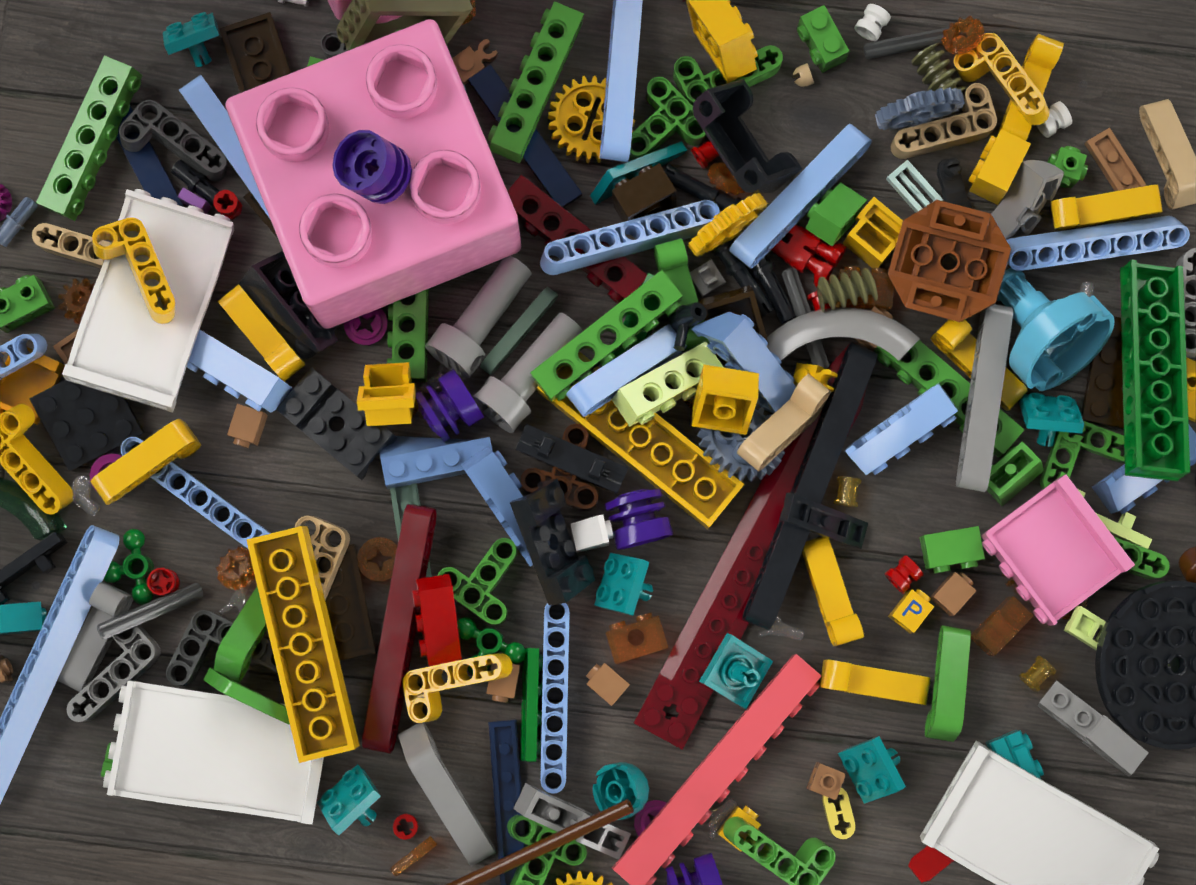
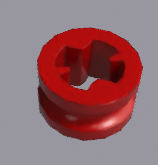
M401 814L393 823V832L400 839H410L418 830V822L410 814ZM401 819H406L407 822L412 821L414 828H410L412 831L410 834L406 835L404 831L399 832L397 825H401L399 822Z

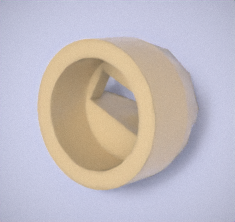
M808 63L795 69L793 78H798L795 80V84L801 87L814 84Z

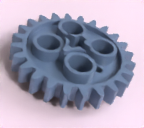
M949 87L944 90L940 88L936 91H920L907 96L905 99H898L896 103H888L886 107H881L879 111H876L875 118L879 129H889L891 131L898 128V130H901L905 127H915L935 119H942L943 116L952 115V112L959 111L958 109L963 108L965 102L961 89L958 90L957 88L951 89Z
M764 407L754 410L747 435L700 428L697 434L698 437L702 438L699 447L707 448L703 456H711L713 458L710 465L717 463L720 465L718 472L721 473L725 469L728 470L729 478L734 473L738 474L739 481H742L747 475L750 482H752L756 476L761 480L766 474L770 475L780 464L781 458L785 454L784 451L780 452L761 471H757L737 454L741 444L772 416V414L767 416L763 414Z

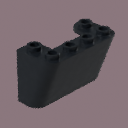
M744 79L707 89L695 100L693 114L743 191L748 193H773L802 170L796 158L789 152H781L769 160L744 123L741 116L753 104L752 91Z

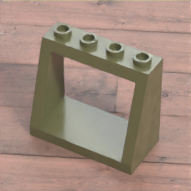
M352 0L337 25V36L340 42L345 44L348 51L392 34L398 29H404L432 19L437 22L447 45L473 10L470 0ZM380 16H401L386 23L376 24Z

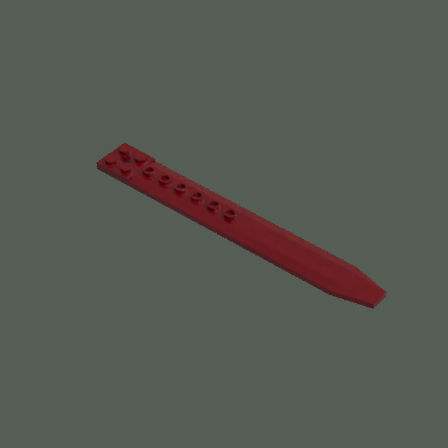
M847 347L827 369L835 373L838 372ZM829 378L827 385L832 387L835 378ZM866 389L864 391L863 397L857 409L850 430L862 409ZM822 411L815 421L783 450L785 454L777 468L770 475L766 474L762 479L633 722L682 750L714 691L699 682L725 635L729 633L740 640L749 624L742 620L744 609L778 525L786 493L791 492ZM675 704L677 706L676 711L679 713L678 716L671 717L670 720L666 719V712L663 711V708Z

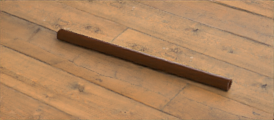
M626 799L446 885H480L633 813V806L629 799Z

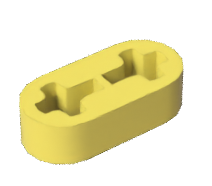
M841 788L838 794L843 796V799H840L838 802L840 810L836 811L834 803L828 802L829 797L822 795V802L830 832L836 838L847 839L854 834L855 821L848 794ZM838 814L842 815L844 822H849V827L845 828L846 833L844 834L840 830H835V825L839 824Z

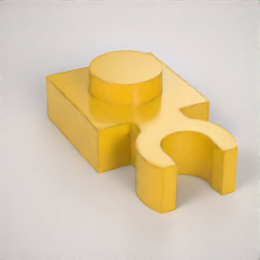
M797 363L793 376L795 386L807 374H810L831 392L834 391V388L827 385V382L831 377L837 378V373L824 369L819 365Z

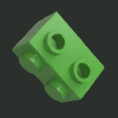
M825 5L800 17L797 26L798 35L803 42H806L813 63L819 66L822 73L846 61L850 51Z
M840 182L833 190L828 189L820 204L815 203L807 214V217L810 219L805 229L833 246L857 221L855 218L863 210L867 199Z
M35 275L22 276L11 287L7 289L6 287L0 288V330L5 333L55 309L42 280Z
M1022 441L1016 447L1011 448L998 463L991 466L987 491L1001 506H1004L1044 471L1042 461Z
M979 526L920 537L925 570L933 569L934 574L951 571L950 566L961 564V569L977 567V561L985 559Z

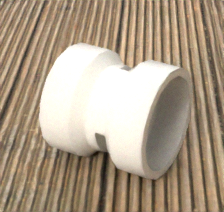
M868 4L864 10L863 19L858 20L854 29L863 38L875 42L882 33V27L888 24L891 16L882 7Z
M1058 101L1050 106L1048 119L1043 124L1037 125L1043 136L1049 138L1059 128L1065 129L1072 124V117L1067 107L1061 101Z

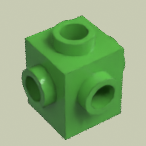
M1060 147L1055 154L1051 153L1047 163L1055 165L1064 172L1059 187L1072 188L1079 180L1083 181L1086 175L1088 165L1084 163L1087 155L1080 153V150L1075 147Z

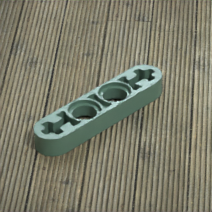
M546 287L486 356L480 368L490 376L493 375L551 308L559 295L551 288Z

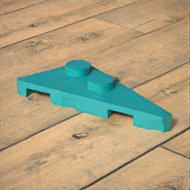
M678 142L608 169L590 195L594 204L596 205L612 196L614 186L621 180L626 178L631 180L638 176V173L643 168L649 165L654 167L660 163L661 166H664L685 154L687 149L683 142Z

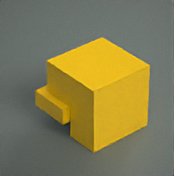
M873 197L855 218L858 223L849 232L843 244L876 271L895 250L903 220Z
M409 362L365 365L363 375L364 386H359L357 407L358 411L365 410L367 426L411 424L416 390L415 383H412Z

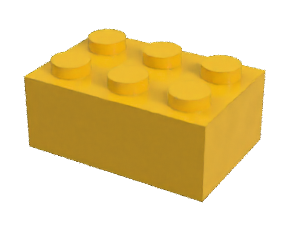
M686 0L693 32L727 83L757 70L755 58L758 57V54L751 42V39L754 38L752 29L748 23L743 24L738 8L736 6L732 7L730 0Z

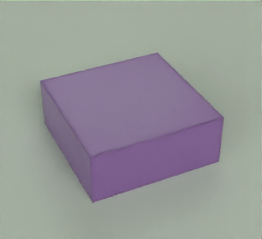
M182 188L177 196L182 203L187 206L198 207L205 214H208L211 209L206 200L185 188Z

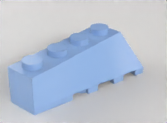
M199 329L187 364L188 369L196 373L199 368L205 372L203 378L216 386L219 381L225 384L224 390L237 399L240 395H243L247 398L245 403L258 412L261 408L270 413L273 412L292 391L293 388L279 377Z
M938 382L854 441L845 451L865 475L870 472L876 475L888 466L887 460L893 456L899 459L911 450L908 447L916 440L922 443L933 435L931 431L939 424L945 427L956 419L954 414L958 412V408Z

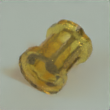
M837 476L839 487L837 499H834L833 504L845 507H858V502L856 501L857 490L862 480L853 477Z
M1041 656L1035 658L1036 662L1026 673L1022 672L1019 675V678L1036 693L1040 691L1039 686L1050 675L1054 676L1056 673L1054 667Z

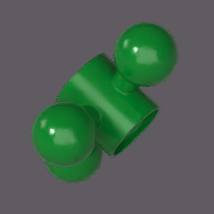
M130 529L123 536V544L127 549L131 550V555L126 557L123 565L111 561L103 580L107 583H115L124 574L136 579V586L132 590V598L135 603L144 605L151 602L154 598V593L149 590L146 583L149 574L154 570V564L149 557L141 555V548L145 543L143 532L138 529ZM141 559L144 562V569L140 574H135L133 564Z
M468 617L460 618L457 621L459 638L466 640L473 637L477 639V646L480 651L478 655L470 658L489 655L499 650L509 656L512 664H519L525 659V647L518 642L510 644L503 642V636L499 630L487 628L481 631L476 628L475 622ZM486 633L496 635L498 643L495 648L489 649L484 646L483 637ZM469 665L467 670L473 676V669Z

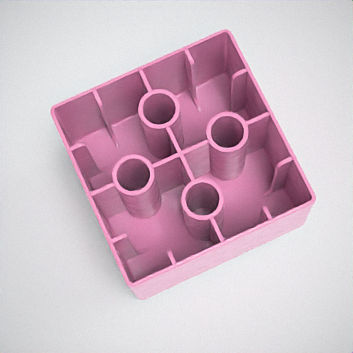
M432 19L422 21L227 99L225 104L226 110L301 297L323 328H332L520 251L521 238L517 213L436 21ZM358 130H370L405 151L411 162V178L404 193L396 200L386 204L373 203L340 185L334 176L332 164L338 145L347 135Z

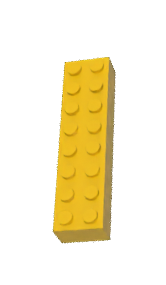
M579 352L578 356L580 360H582L583 362L591 361L585 355ZM561 366L556 372L557 376L561 379H568L573 373L572 369L568 366ZM595 367L592 370V372L594 373L595 371L600 369V367ZM537 387L540 395L576 424H581L586 428L592 437L655 488L661 489L665 496L707 530L744 485L734 475L729 478L726 469L721 473L718 472L720 467L718 463L710 465L713 458L703 456V450L657 413H654V418L647 423L641 425L638 422L629 427L612 400L588 416L583 417L567 396L561 401H558L556 398L551 402L541 388Z
M299 526L247 539L299 763L355 750L360 745L308 526Z

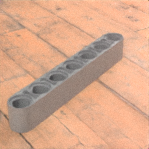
M994 304L980 313L956 476V487L985 492L989 484L1013 319L1012 307Z

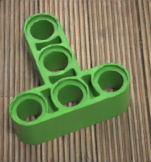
M664 77L651 79L647 86L646 97L648 103L656 112L632 133L631 145L639 142L645 146V149L642 152H635L630 149V160L655 152L675 132L692 146L701 145L707 137L704 131L697 136L689 132L688 129L690 127L698 126L701 128L693 114V106ZM662 88L666 94L662 97H656L652 94V90ZM673 107H680L683 109L684 114L674 116L670 110ZM658 124L665 131L661 134H654L650 128Z
M508 538L498 539L469 578L453 567L443 568L437 576L455 573L457 583L453 587L454 599L487 623L492 625L502 624L508 616L507 607L491 595V593L515 561L518 554L517 547ZM509 544L512 547L513 551L509 558L502 559L498 556L497 550L500 545ZM487 566H492L496 570V576L492 581H484L481 577L482 570ZM469 589H477L479 591L480 598L478 602L474 604L466 602L465 594ZM492 605H499L502 608V616L498 620H491L487 615L488 608Z
M521 814L511 817L507 825L510 836L528 846L539 841L546 832L551 834L557 832ZM520 820H525L528 824V831L526 834L519 836L515 832V826ZM573 840L537 857L541 861V869L534 874L530 873L528 869L530 861L518 866L510 885H543L555 858L569 865H579L585 860L587 855L585 845ZM575 844L578 848V854L574 859L569 860L566 856V849L569 845Z

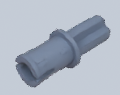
M25 197L11 215H6L7 219L0 227V244L4 247L8 246L20 229L23 230L25 228L23 226L24 223L37 209V203L31 198Z

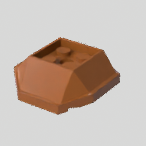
M935 200L903 220L888 276L906 308L962 322L996 304L1012 249L991 213ZM948 255H954L957 258V265L951 270L944 269L942 265L943 259Z

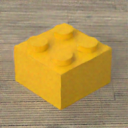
M1002 129L997 137L991 135L980 156L984 161L979 159L968 180L973 183L969 192L998 205L1007 193L1031 143Z
M703 365L693 400L692 426L747 435L758 400L759 373Z

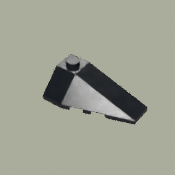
M283 251L249 268L239 284L259 308L315 353H319L337 343L338 339L333 328H323L304 303Z

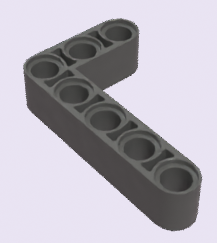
M208 610L196 612L167 667V680L175 686L191 684L195 680L213 642L221 644L226 630L232 626L234 621ZM208 615L212 619V626L207 631H204L200 626V621L204 616ZM263 636L261 639L262 650L257 655L252 654L251 660L277 672L270 639ZM193 640L197 641L200 645V650L195 656L190 655L188 652V645ZM181 665L187 670V676L183 681H179L175 676L176 669Z

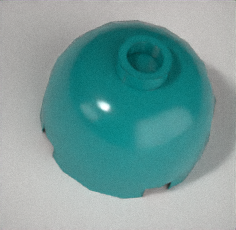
M618 762L605 765L597 772V783L593 784L592 791L595 803L600 811L629 799L634 812L618 819L623 820L633 817L644 808L649 798L650 788L645 774L637 766L627 762Z

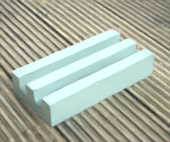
M908 160L886 178L915 213L923 208L895 177H898L924 207L929 205L930 202L902 172L904 170L912 176L933 201H943L941 196Z

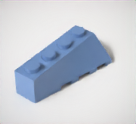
M727 312L695 325L692 328L693 332L697 336L706 337L710 341L707 347L713 354L717 353L719 357L727 361L725 368L759 373L757 403L760 407H764V410L774 414L790 400L796 388L794 385L795 380L791 374L780 366L782 362L779 357L769 351L767 348L768 342L764 337L756 333L753 329L754 323L749 317L744 314L740 316Z
M1189 425L1190 466L1196 463V433ZM1124 464L1092 486V488L1111 514L1118 511L1124 514L1136 505L1133 502L1141 495L1145 499L1157 491L1158 488L1155 485L1162 480L1125 476Z
M396 436L397 439L394 443L380 451L385 485L387 489L467 474L461 464L488 446L492 450L490 437L476 440L450 439L444 443L442 438Z
M488 446L465 461L461 466L531 567L533 565L510 505L511 501L523 497L518 490L522 487V484L514 473L508 475L504 469L507 462L499 450L493 452Z

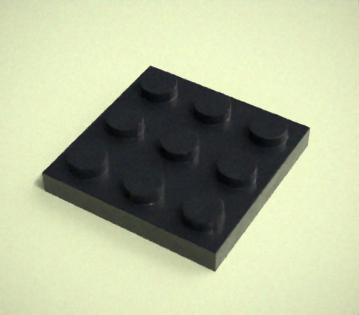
M64 380L29 398L69 471L122 445L125 439L137 437L144 433L127 399Z

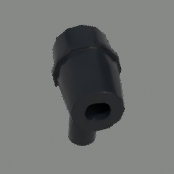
M695 302L682 305L670 315L669 323L677 331L673 347L675 350L683 351L689 329L705 320L707 311L701 303Z

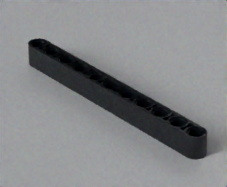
M851 342L847 347L837 372L838 377L834 379L832 384L834 391L830 393L823 407L790 493L821 504L872 374L878 352L855 342ZM779 520L744 609L743 621L768 631L772 628L810 531Z

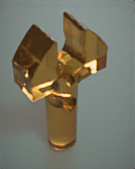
M429 836L409 854L390 868L391 873L394 876L400 875L432 850L437 843Z

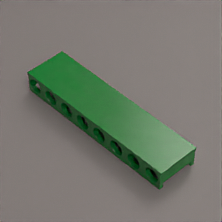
M1131 259L1124 267L1120 268L1125 476L1179 481L1180 478L1190 473L1183 266L1178 265L1172 268L1137 263V260Z

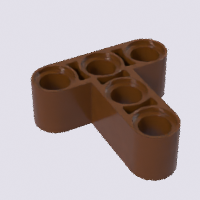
M581 424L568 426L562 440L571 443L568 439L570 433L580 431L584 435V440L580 444L574 445L586 449L589 439L587 429ZM553 467L552 472L538 468H529L521 476L522 487L528 494L539 489V487L529 488L526 485L527 477L535 474L541 478V482L558 479L559 483H564L567 486L568 490L564 495L567 503L565 506L581 511H590L598 503V493L593 486L576 481V476ZM582 491H589L593 494L594 500L591 504L583 505L578 501V496Z

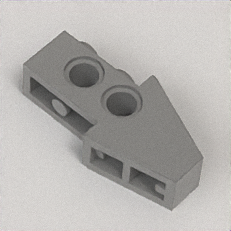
M1057 680L1038 704L1040 709L1081 739L1083 744L1129 777L1148 754L1143 747L1108 717L1102 716Z
M525 783L513 808L524 817L557 832L594 815ZM610 823L575 841L620 859L631 833Z

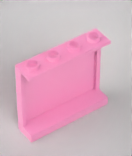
M1066 474L1056 479L981 535L984 540L982 542L984 549L991 556L995 555L1001 562L999 568L1008 579L1013 578L1018 585L1016 588L1018 594L1024 601L1029 600L1035 608L1033 613L1042 624L1046 623L1048 626L1057 624V620L1120 573L1128 571L1135 565Z

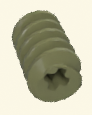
M939 43L933 44L919 52L911 62L913 66H920L917 69L918 75H925L922 79L923 84H931L927 91H936L940 88L944 90L949 87L954 89L957 88L956 85L962 80L960 77L951 78L956 69L947 70L945 68L951 61L950 59L941 61L940 58L945 53V50L935 51ZM965 86L957 89H961V92L963 93L967 88Z
M868 268L862 269L861 276L858 271L852 270L850 278L847 273L843 272L840 274L839 280L834 274L830 275L829 283L825 277H820L818 280L817 295L822 312H824L825 304L827 303L832 310H835L837 301L840 302L843 308H846L847 299H850L854 306H857L858 297L862 298L864 304L868 302V295H872L875 302L878 300L876 283Z

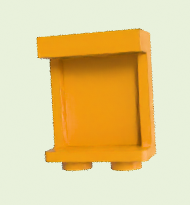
M27 347V350L32 353L33 350ZM43 355L0 379V414L4 410L7 411L18 404H25L33 410L35 415L34 424L38 425L40 418L29 398L58 384L65 365ZM10 356L5 361L6 366L10 364Z

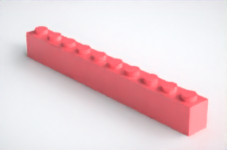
M797 654L792 655L662 810L620 857L612 869L630 885H652L657 879L654 876L656 871L661 866L665 869L675 858L672 852L679 844L684 847L694 834L691 830L697 823L703 825L712 814L709 810L716 801L720 804L730 793L727 787L733 780L739 782L749 769L745 766L752 758L755 761L758 760L767 749L764 746L766 741L770 737L775 739L785 728L782 722L788 715L793 718L803 706L799 702L807 694L811 697L820 686V683L817 681L821 678V675Z

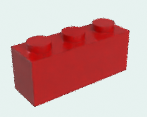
M445 574L416 579L417 590H412L414 607H420V615H415L417 630L418 632L423 631L424 637L423 640H419L421 657H427L429 666L462 660L450 575Z

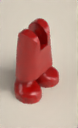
M795 225L784 236L788 238L787 242L785 243L780 240L771 251L801 273L806 268L812 271L814 274V286L817 288L820 277H825L827 281L829 280L833 268L840 262L847 246L842 243L834 244L833 246L827 245L822 242V239L804 227ZM815 253L822 256L826 260V262H823L815 258Z

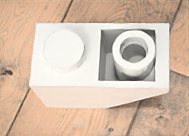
M603 515L571 523L576 552L609 546V539L613 538L610 520L604 521Z

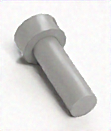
M512 256L503 258L454 326L442 323L425 345L427 351L449 370L454 369L459 376L470 378L485 358V353L480 347L481 343L532 275L527 266Z
M559 313L501 381L489 376L483 387L472 396L480 411L503 430L514 433L522 420L531 413V409L526 404V401L538 387L530 372L583 332L581 327L566 314Z

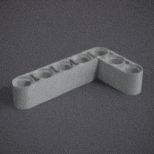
M417 723L398 734L410 770L469 865L472 867L496 853L490 838L442 762L433 736L426 724Z

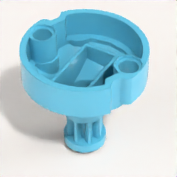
M1012 268L1005 271L997 301H1001L1005 306L1013 308V319L1021 327L1010 353L1009 365L1030 389L1036 387L1039 391L1054 388L1072 378L1097 356L1111 336L1115 323L1114 316L1094 295L1088 297L1085 292H1080L1063 299L1050 301L1042 292L1036 291L1025 279V274L1022 271H1016Z

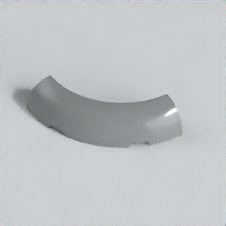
M1022 161L1011 188L1001 203L991 213L1006 240L1028 236L1041 220L1039 213L1047 200L1052 201L1056 195L1064 175L1061 169L1044 161ZM946 256L942 262L943 268L946 270L955 268L957 265L956 256Z
M836 307L835 310L826 308L824 312L821 310L812 311L785 323L767 337V348L782 361L792 351L806 343L828 337H851L873 343L889 352L899 361L920 338L901 323L884 315L865 309Z

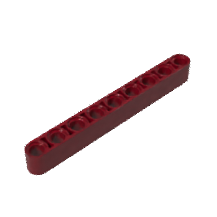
M407 504L404 510L362 738V747L364 749L391 754L396 744L405 695L403 678L410 668L417 629L415 615L420 613V607H414L412 590H417L416 579L426 578L437 519L435 508Z

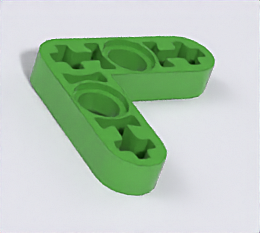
M1083 421L1082 433L1086 429L1089 431L1084 437V443L1081 442L1083 436L1075 434L1070 438L1068 436L1069 432L1057 431L1054 445L1051 447L1041 476V488L1044 489L1051 484L1047 479L1054 477L1057 469L1066 470L1065 473L1059 472L1057 479L1065 474L1070 479L1080 448L1113 461L1124 463L1125 455L1123 457L1120 456V450L1111 448L1109 452L1106 451L1111 445L1112 438L1114 439L1113 445H1123L1124 436ZM1099 433L1104 437L1103 447L1096 448L1091 444L1092 434ZM1065 449L1070 455L1068 463L1061 464L1056 460L1057 450Z
M209 667L203 680L212 687L286 724H290L286 706L241 685Z

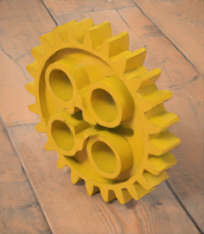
M582 76L581 84L572 79L571 89L564 84L562 86L563 94L556 92L555 99L557 102L550 103V108L553 111L548 112V119L553 121L549 123L548 129L556 130L552 133V140L560 139L558 148L566 146L567 156L575 152L576 161L584 155L586 156L587 163L590 162L591 156H595L598 163L601 162V140H597L593 134L595 132H602V109H604L606 78L603 79L601 84L597 83L596 76H593L592 82H588L586 77ZM599 98L601 102L598 106L596 117L592 123L588 138L584 141L582 137L586 130L588 119L591 116L595 100ZM578 99H586L590 105L581 107L576 101ZM577 123L581 126V129L579 131H572L567 125Z
M755 193L752 196H748L745 200H741L736 205L728 206L697 232V236L691 239L692 241L688 243V247L698 257L720 244L723 245L741 234L742 230L750 225L758 217L759 213L764 211L763 209L768 204L761 193Z

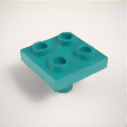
M202 12L191 17L192 21L184 24L176 22L167 26L166 31L163 32V41L168 55L188 48L196 67L203 66L199 55L202 56L205 65L210 63L212 59L203 42L219 36L217 22L213 13L206 14V12Z
M1040 393L1024 394L1021 397L1019 405L1026 428L1039 430L1036 441L1039 445L1045 446L1046 441H1048L1047 446H1053L1056 431L1082 434L1084 422L1076 399L1065 395L1049 397Z
M610 553L604 566V574L596 592L594 605L633 616L638 599L648 601L652 596L643 592V590L653 592L651 584L643 583L649 562L639 558Z
M727 633L699 682L746 709L773 661Z
M880 736L838 753L864 804L899 792L906 787L895 767L900 763V756L891 759L898 752L893 748L886 750Z
M357 764L352 770L347 771L333 788L324 792L321 799L317 801V804L331 829L337 835H340L356 819L363 826H369L371 823L366 818L368 817L373 822L377 815L370 806L381 795L366 771Z

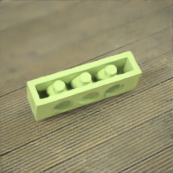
M707 342L696 346L617 391L611 400L629 427L638 422L641 425L647 423L654 418V413L659 410L663 413L667 412L677 404L675 401L681 398L686 401L693 397L697 390L703 365L723 367L716 355L707 347ZM687 371L692 372L695 377L690 376ZM666 383L671 384L674 389H670ZM644 395L649 396L652 399V402L648 401L644 397Z

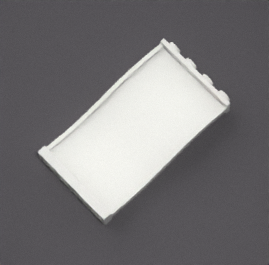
M127 189L118 221L133 217L143 223L174 296L175 316L172 321L165 324L157 323L151 318L125 254L104 260L77 331L68 363L65 364L62 375L67 381L173 412L195 340L217 283L231 236L234 233V224L230 222V218L221 214L211 216L195 206L189 205L188 208L177 205V202L170 198L162 197L160 200L151 197V194L144 190L135 189V191ZM129 231L125 235L127 237L134 238L138 236L139 233H137L136 231ZM139 255L135 259L138 262H145L149 257ZM150 279L145 284L154 287L159 282L155 279ZM159 297L158 307H161L162 310H166L167 308L163 307L161 297Z
M132 680L127 681V686H121L119 702L123 703L122 714H116L113 728L114 731H118L117 742H111L108 759H113L111 771L106 770L103 787L108 788L107 795L259 815L305 824L313 823L324 757L299 763L290 724H286L227 695Z
M975 741L920 835L922 843L937 849L996 885H1143L1145 872L1148 867L1152 868L1156 864L1159 853H1157L1159 848L1154 842L1147 840L1107 815L1022 769L978 741Z

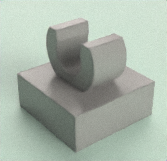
M712 259L690 272L692 282L702 298L726 283Z

